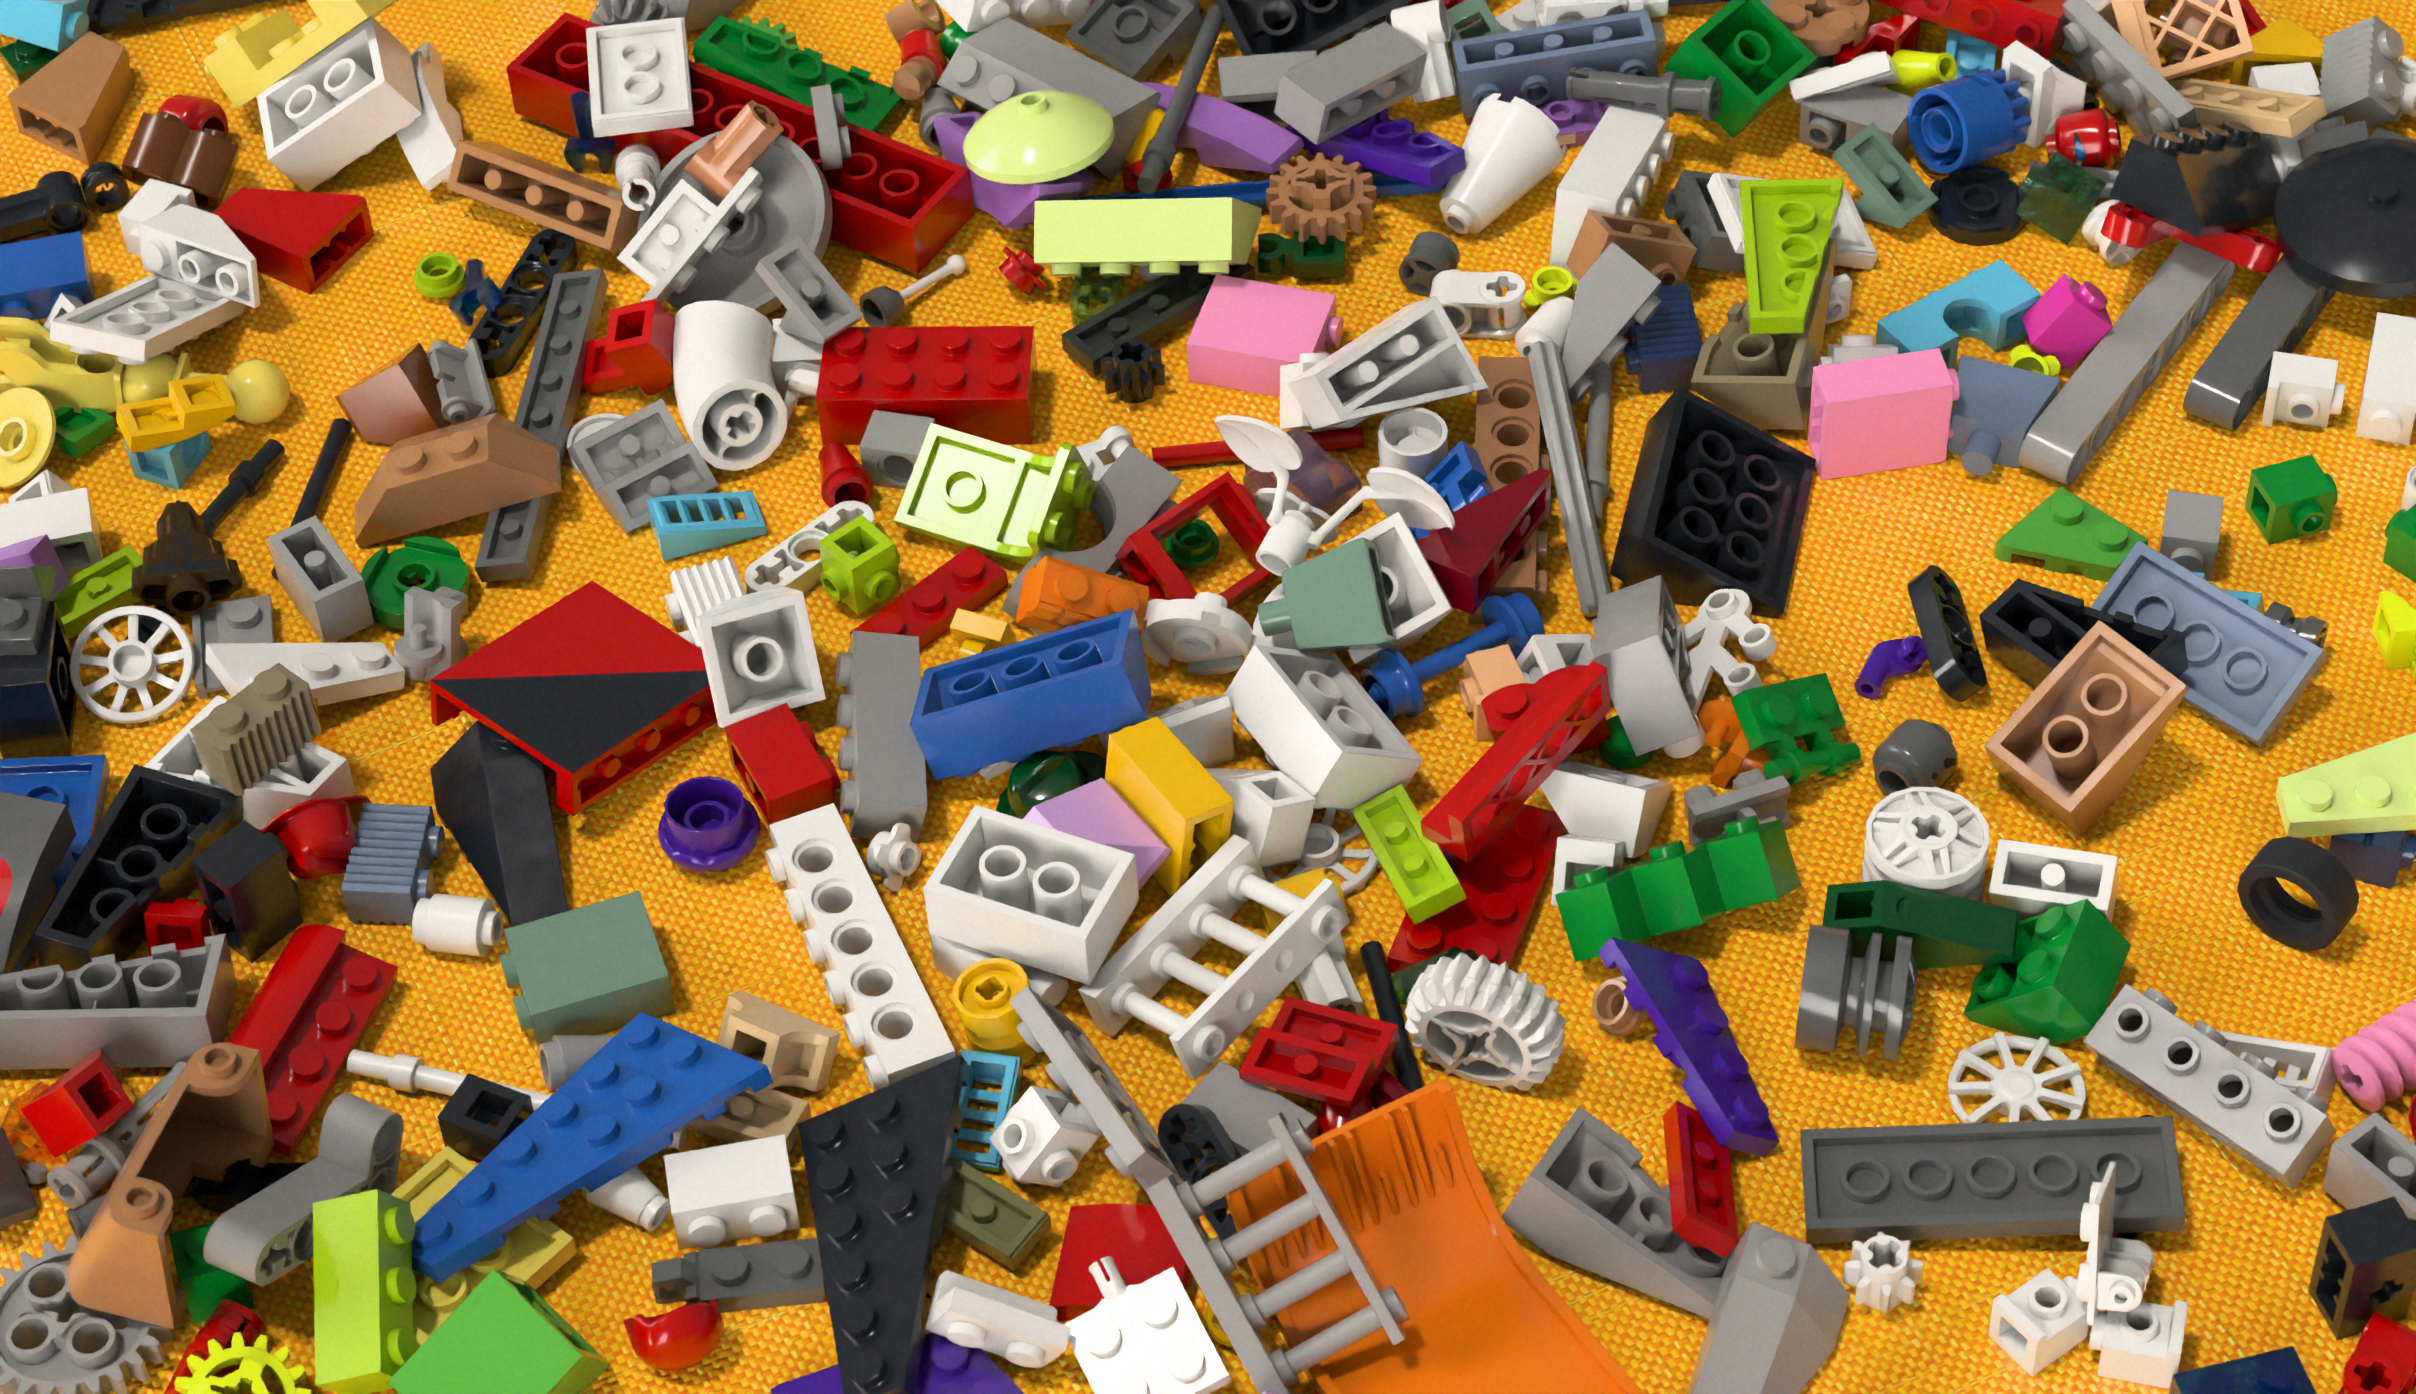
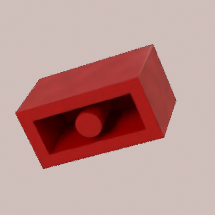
M787 703L725 727L731 765L768 827L770 824L832 803L836 807L834 790L841 787L836 768L829 757L823 759L819 757L817 753L818 745L812 728L806 720L798 722Z

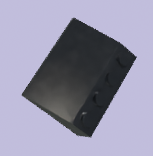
M1679 386L1647 422L1609 574L1629 585L1662 575L1673 602L1701 606L1705 599L1717 590L1739 589L1748 595L1752 603L1751 615L1778 619L1783 614L1816 459Z

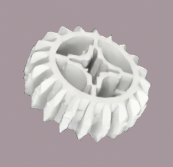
M1459 953L1454 960L1450 957L1441 956L1436 965H1428L1424 973L1419 975L1407 998L1408 1005L1404 1012L1407 1015L1405 1028L1413 1034L1412 1044L1416 1048L1426 1050V1061L1439 1063L1444 1067L1445 1075L1453 1073L1464 1081L1478 1083L1484 1087L1497 1086L1503 1092H1506L1512 1086L1520 1090L1529 1091L1534 1083H1542L1546 1075L1551 1073L1564 1048L1562 1043L1566 1036L1563 1030L1566 1019L1558 1013L1560 1003L1545 997V986L1533 985L1527 980V972L1518 974L1508 969L1506 961L1501 965L1490 963L1483 954L1476 961H1473L1468 955Z

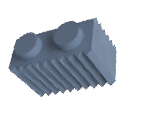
M363 803L360 820L358 821V829H356L357 846L351 849L349 864L346 866L344 882H342V894L348 919L353 923H357L360 920L365 924L372 921L378 925L383 921L388 925L395 922L400 926L404 923L412 926L413 913L417 902L421 898L431 899L434 893V874L430 870L432 860H441L443 857L445 846L443 826H436L432 806Z

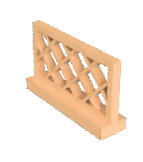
M2111 0L2121 36L2167 81L2254 55L2239 0H2219L2215 8L2199 0H2179L2166 23L2146 13L2145 5L2148 0ZM2227 2L2229 3L2232 17L2222 12ZM2186 4L2210 16L2197 39L2173 27ZM2219 20L2237 30L2240 45L2218 50L2204 43L2216 21ZM2150 26L2160 30L2155 41ZM2168 35L2192 46L2183 62L2162 68L2158 51ZM2199 50L2207 53L2206 55L2196 57Z

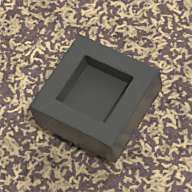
M2339 116L2313 124L2315 133L2297 141L2302 160H2305L2319 151L2324 152L2351 143L2368 140L2370 137L2365 120L2346 124L2344 116Z

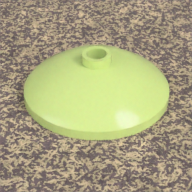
M1054 90L1032 91L1014 96L983 114L968 131L963 142V151L968 167L984 179L1004 184L1041 183L1071 175L1097 161L1110 148L1115 137V129L1109 111L1086 96Z

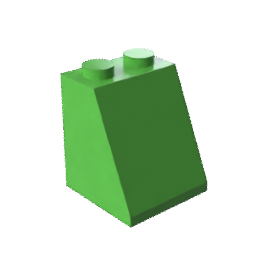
M493 1269L392 1376L388 1383L399 1394H581L611 1364L525 1280Z

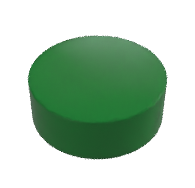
M1617 715L1607 720L1611 737L1598 746L1601 758L1610 766L1618 769L1630 770L1646 765L1652 759L1655 750L1636 757L1619 716Z

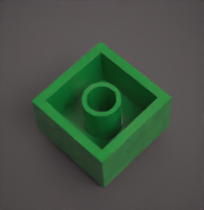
M1731 0L1685 39L1663 69L1667 73L1668 71L1678 72L1680 78L1706 81L1709 76L1720 77L1722 98L1720 110L1715 121L1734 139L1791 89L1789 82L1801 78L1817 57L1760 0Z

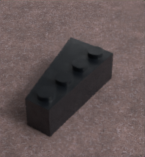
M135 764L34 933L40 967L59 964L63 972L80 969L87 963L92 962L94 957L115 954L117 962L126 961L147 939L144 913L151 902L173 904L177 898H187L199 886L191 860L243 821L241 795L235 796L229 791Z

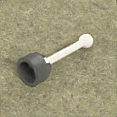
M952 255L948 258L945 266L900 292L887 286H880L863 294L860 297L859 306L864 314V319L871 327H890L894 325L903 315L904 301L949 274L959 275L963 273L966 269V260L961 255Z

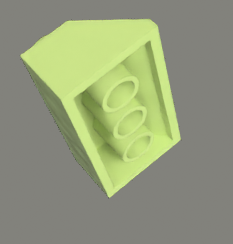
M1232 197L1035 201L1034 263L1051 267V275L1081 276L1082 267H1100V275L1127 276L1131 275V266H1149V274L1179 275L1180 266L1198 265L1199 274H1229V265H1246L1261 220V208Z

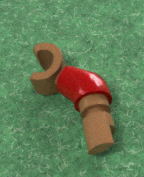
M907 0L884 14V17L901 51L900 67L893 72V88L901 98L915 100L924 96L932 88H940L937 82L947 67V59L937 35L945 30L946 22L935 0H922L918 3L914 0Z

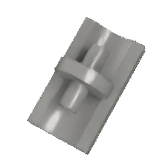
M413 586L404 593V636L397 639L394 643V658L404 666L405 678L412 681L423 680L430 682V679L467 657V643L460 635V619L468 613V596L465 593L445 586L438 588L434 592Z
M1755 768L1739 773L1737 778L1733 780V791L1717 796L1713 788L1705 784L1688 789L1684 794L1685 815L1688 820L1689 845L1726 833L1724 824L1752 815L1758 816L1760 824L1781 819L1784 829L1790 828V818L1787 809L1790 784L1783 775L1767 780L1761 770Z

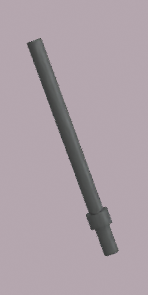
M1217 4L1211 5L1207 11L1156 138L1148 142L1143 153L1142 163L1144 167L1137 181V187L1143 193L1151 194L1156 191L1162 174L1171 168L1175 158L1176 149L1174 144L1225 21Z

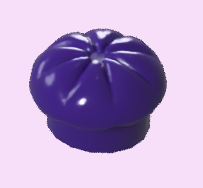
M697 777L678 784L668 793L664 803L665 811L658 827V840L666 856L679 867L698 873L721 872L737 865L755 848L760 831L759 815L751 802L743 797V793L734 783L718 777Z

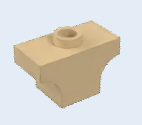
M740 990L729 994L717 1044L767 1065L774 1083L762 1089L764 1091L779 1086H794L817 1092L827 1087L841 1033Z

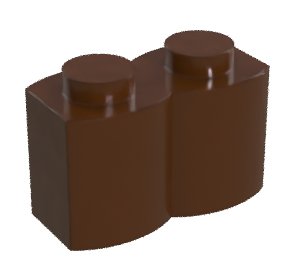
M158 112L157 115L143 113L122 162L123 178L141 187L152 178L191 189L197 207L215 211L222 203L238 164L239 147L234 145L233 140L221 131L215 129H205L204 132L190 130L185 127V122L181 118L171 113Z

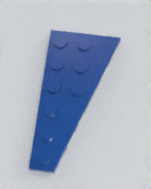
M640 1012L415 1223V1235L411 1241L412 1269L442 1283L505 1245L506 1233L533 1216H536L540 1222H543L561 1211L558 1201L583 1186L590 1193L671 1145L674 1138L673 1132L699 1116L706 1122H709L727 1111L724 1101L748 1087L754 1093H757L774 1083L767 1065L644 1012Z

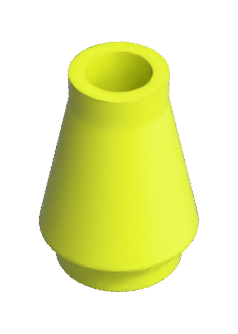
M1905 49L1899 50L1891 58L1896 62L1901 82L1886 86V88L1914 97L1925 88L1955 79L1957 74L1956 60L1949 53L1937 54Z

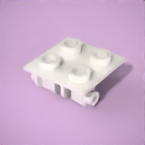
M2116 1162L2109 1163L2102 1182L2092 1183L2089 1203H2084L2082 1209L2080 1240L2089 1242L2087 1261L2086 1263H2081L2079 1269L2077 1299L2078 1301L2088 1302L2087 1325H2094L2099 1309L2128 1312L2135 1309L2141 1302L2155 1262L2154 1253L2146 1243L2138 1240L2113 1238Z

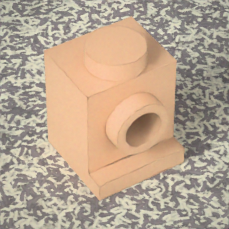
M1508 644L1467 654L1464 663H1462L1466 678L1459 680V691L1466 711L1474 712V736L1477 742L1492 739L1481 701L1492 692L1503 687L1527 683Z

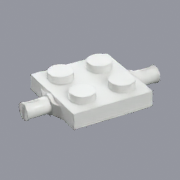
M1113 1257L1101 1258L1111 1279L1109 1282L1097 1261L1089 1267V1271L1092 1273L1104 1299L1093 1310L1065 1325L1071 1326L1068 1341L1095 1394H1210L1232 1382L1173 1267L1142 1284L1130 1285L1128 1287L1123 1281Z

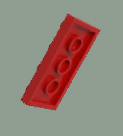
M1522 804L1468 863L1438 845L1459 880L1467 899L1414 925L1409 914L1406 912L1387 956L1390 972L1418 979L1419 975L1424 973L1427 966L1436 965L1441 956L1450 957L1454 960L1459 953L1468 955L1473 961H1476L1482 954L1493 964L1501 965L1506 961L1508 969L1512 970L1554 867L1557 837L1567 835L1568 832L1557 813Z

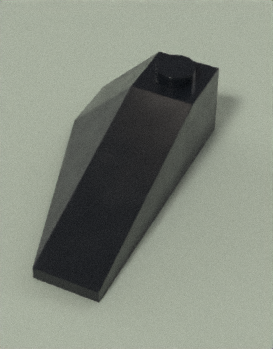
M476 721L430 768L438 818L445 829H449L458 842L460 852L468 863L471 862L482 879L485 890L510 927L569 911L544 763L482 722Z

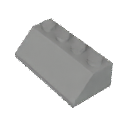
M1005 17L961 41L937 82L941 88L962 105L982 114L1014 96L1039 90L1076 93L1096 101L1111 114L1115 137L1107 152L1086 168L1113 181L1127 157L1151 109L1156 107L1162 96L1158 91L1009 17Z

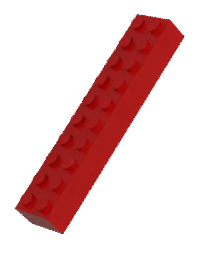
M567 12L559 17L506 67L515 113L617 154L626 146L644 144L652 148L657 154L660 161V171L677 154L692 143L710 134L723 131L751 100L766 106L778 117V121L784 129L780 135L787 137L803 149L816 163L825 177L833 208L830 239L916 274L923 270L974 215L970 169L846 121L845 124H838L837 127H848L852 157L842 158L843 168L823 171L813 108L690 60L689 70L694 126L594 138L586 29L601 26Z

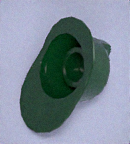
M1042 750L1035 752L1026 760L1018 762L1011 770L1007 788L1000 795L996 811L1023 819L1033 806L1097 779H1105L1107 759L1096 753L1080 750L1067 752Z

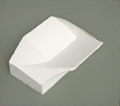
M2017 40L2003 50L2001 69H2004L2006 72V82L2017 79L2020 84L2018 92L2029 100V104L2026 106V115L2031 118L2032 122L2030 125L2020 128L2027 137V140L2023 143L2035 149L2046 140V135L2055 132V122L2060 115L2083 111L2087 83L2061 71Z

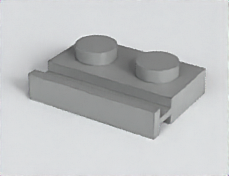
M270 594L216 603V609L205 610L200 614L192 615L195 686L199 700L207 699L208 692L223 690L224 696L230 695L205 662L206 643H276L275 615Z

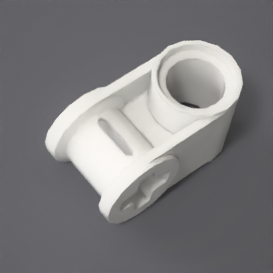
M1452 269L1438 273L1432 280L1430 297L1437 296L1460 337L1492 338L1500 341L1512 340L1527 322L1526 313L1521 309V300L1526 293L1525 282L1521 276L1513 272H1466ZM1502 286L1507 288L1505 297H1502ZM1500 315H1504L1503 326L1499 324Z

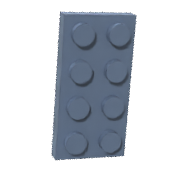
M2139 540L2090 607L2111 615H2115L2116 611L2132 615L2134 622L2163 632L2166 627L2184 632L2188 669L2178 679L2187 685L2188 691L2182 701L2261 749L2327 658L2322 648Z

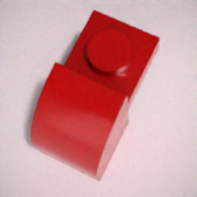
M656 299L610 309L607 337L588 341L582 385L592 395L636 385L647 396L664 390L673 378L675 319Z

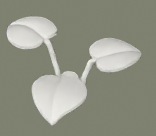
M1217 415L1214 420L1223 439L1237 457L1253 469L1260 472L1273 471L1277 477V488L1259 489L1254 496L1256 508L1271 526L1255 556L1257 561L1273 574L1282 576V572L1286 569L1302 563L1309 548L1317 550L1320 545L1334 541L1339 534L1338 525L1363 501L1368 499H1374L1380 510L1389 517L1400 512L1407 525L1412 528L1432 530L1433 528L1449 527L1453 530L1455 527V520L1451 510L1433 487L1416 475L1391 467L1370 469L1366 476L1370 486H1365L1359 490L1331 517L1326 512L1310 506L1308 502H1303L1296 495L1287 491L1290 476L1288 470L1298 469L1303 462L1300 448L1287 433L1272 424L1251 417Z

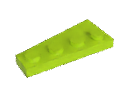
M1844 178L1740 180L1739 204L1750 334L1804 333L1842 199Z

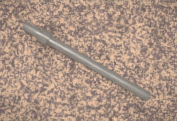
M1603 361L1591 374V379L1595 382L1590 389L1584 462L1597 528L1602 523L1603 501L1607 499L1610 487V474L1606 470L1613 363L1608 366Z

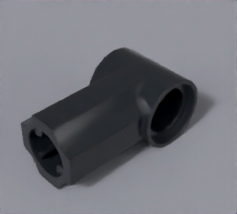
M53 171L44 175L34 189L0 198V244L48 230L55 235L82 231L90 221V212L80 182L70 172Z

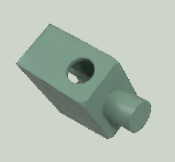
M1364 537L1352 540L1286 569L1282 572L1281 576L1286 598L1258 605V617L1264 635L1269 637L1293 631L1295 643L1299 650L1333 652L1398 646L1376 543Z

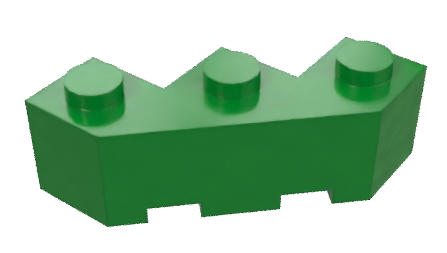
M1757 815L1744 817L1724 824L1726 832L1724 834L1685 847L1682 840L1651 848L1648 850L1650 859L1608 872L1607 866L1604 865L1574 874L1573 880L1575 885L1555 894L1575 962L1600 957L1597 952L1611 937L1639 944L1652 936L1702 925L1729 910L1779 899L1800 887V879L1782 820L1779 819L1760 824Z

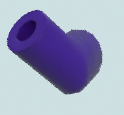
M1910 635L1905 639H1893L1878 643L1869 653L1854 683L1856 692L1867 699L1878 698L1889 678L1911 674L1919 670L1928 659L1922 638Z

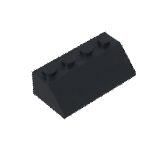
M1216 0L1243 56L1313 50L1317 52L1391 13L1393 9L1400 8L1414 1Z
M2224 120L2222 125L2200 124V127L2195 129L2178 127L2175 132L2156 130L2153 135L2131 138L2110 196L2200 238L2274 224L2275 200L2282 183L2267 144L2250 137L2252 130L2247 126Z

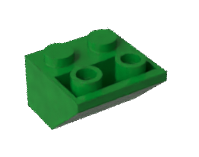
M2088 899L2063 907L2054 906L2042 914L2020 920L2018 922L2014 962L1983 964L1980 973L1973 981V991L1963 1014L1972 1022L2018 1036L2037 1040L2042 1036L2050 1040L2049 1045L2051 1046L2086 1036L2107 1009L2131 944Z

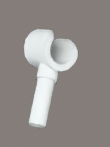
M806 362L795 364L789 378L788 390L784 399L787 407V421L798 403L800 393L817 395L821 366Z

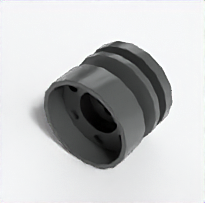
M1810 924L1794 1048L1834 1053L1842 1029L1847 1027L1855 1029L1858 1056L1867 1057L1870 1031L1884 1032L1882 1060L1897 1061L1898 1050L1911 1028L1918 973L1911 949L1913 937L1898 935L1894 962L1879 960L1883 933L1873 932L1865 957L1862 958L1852 956L1850 929Z

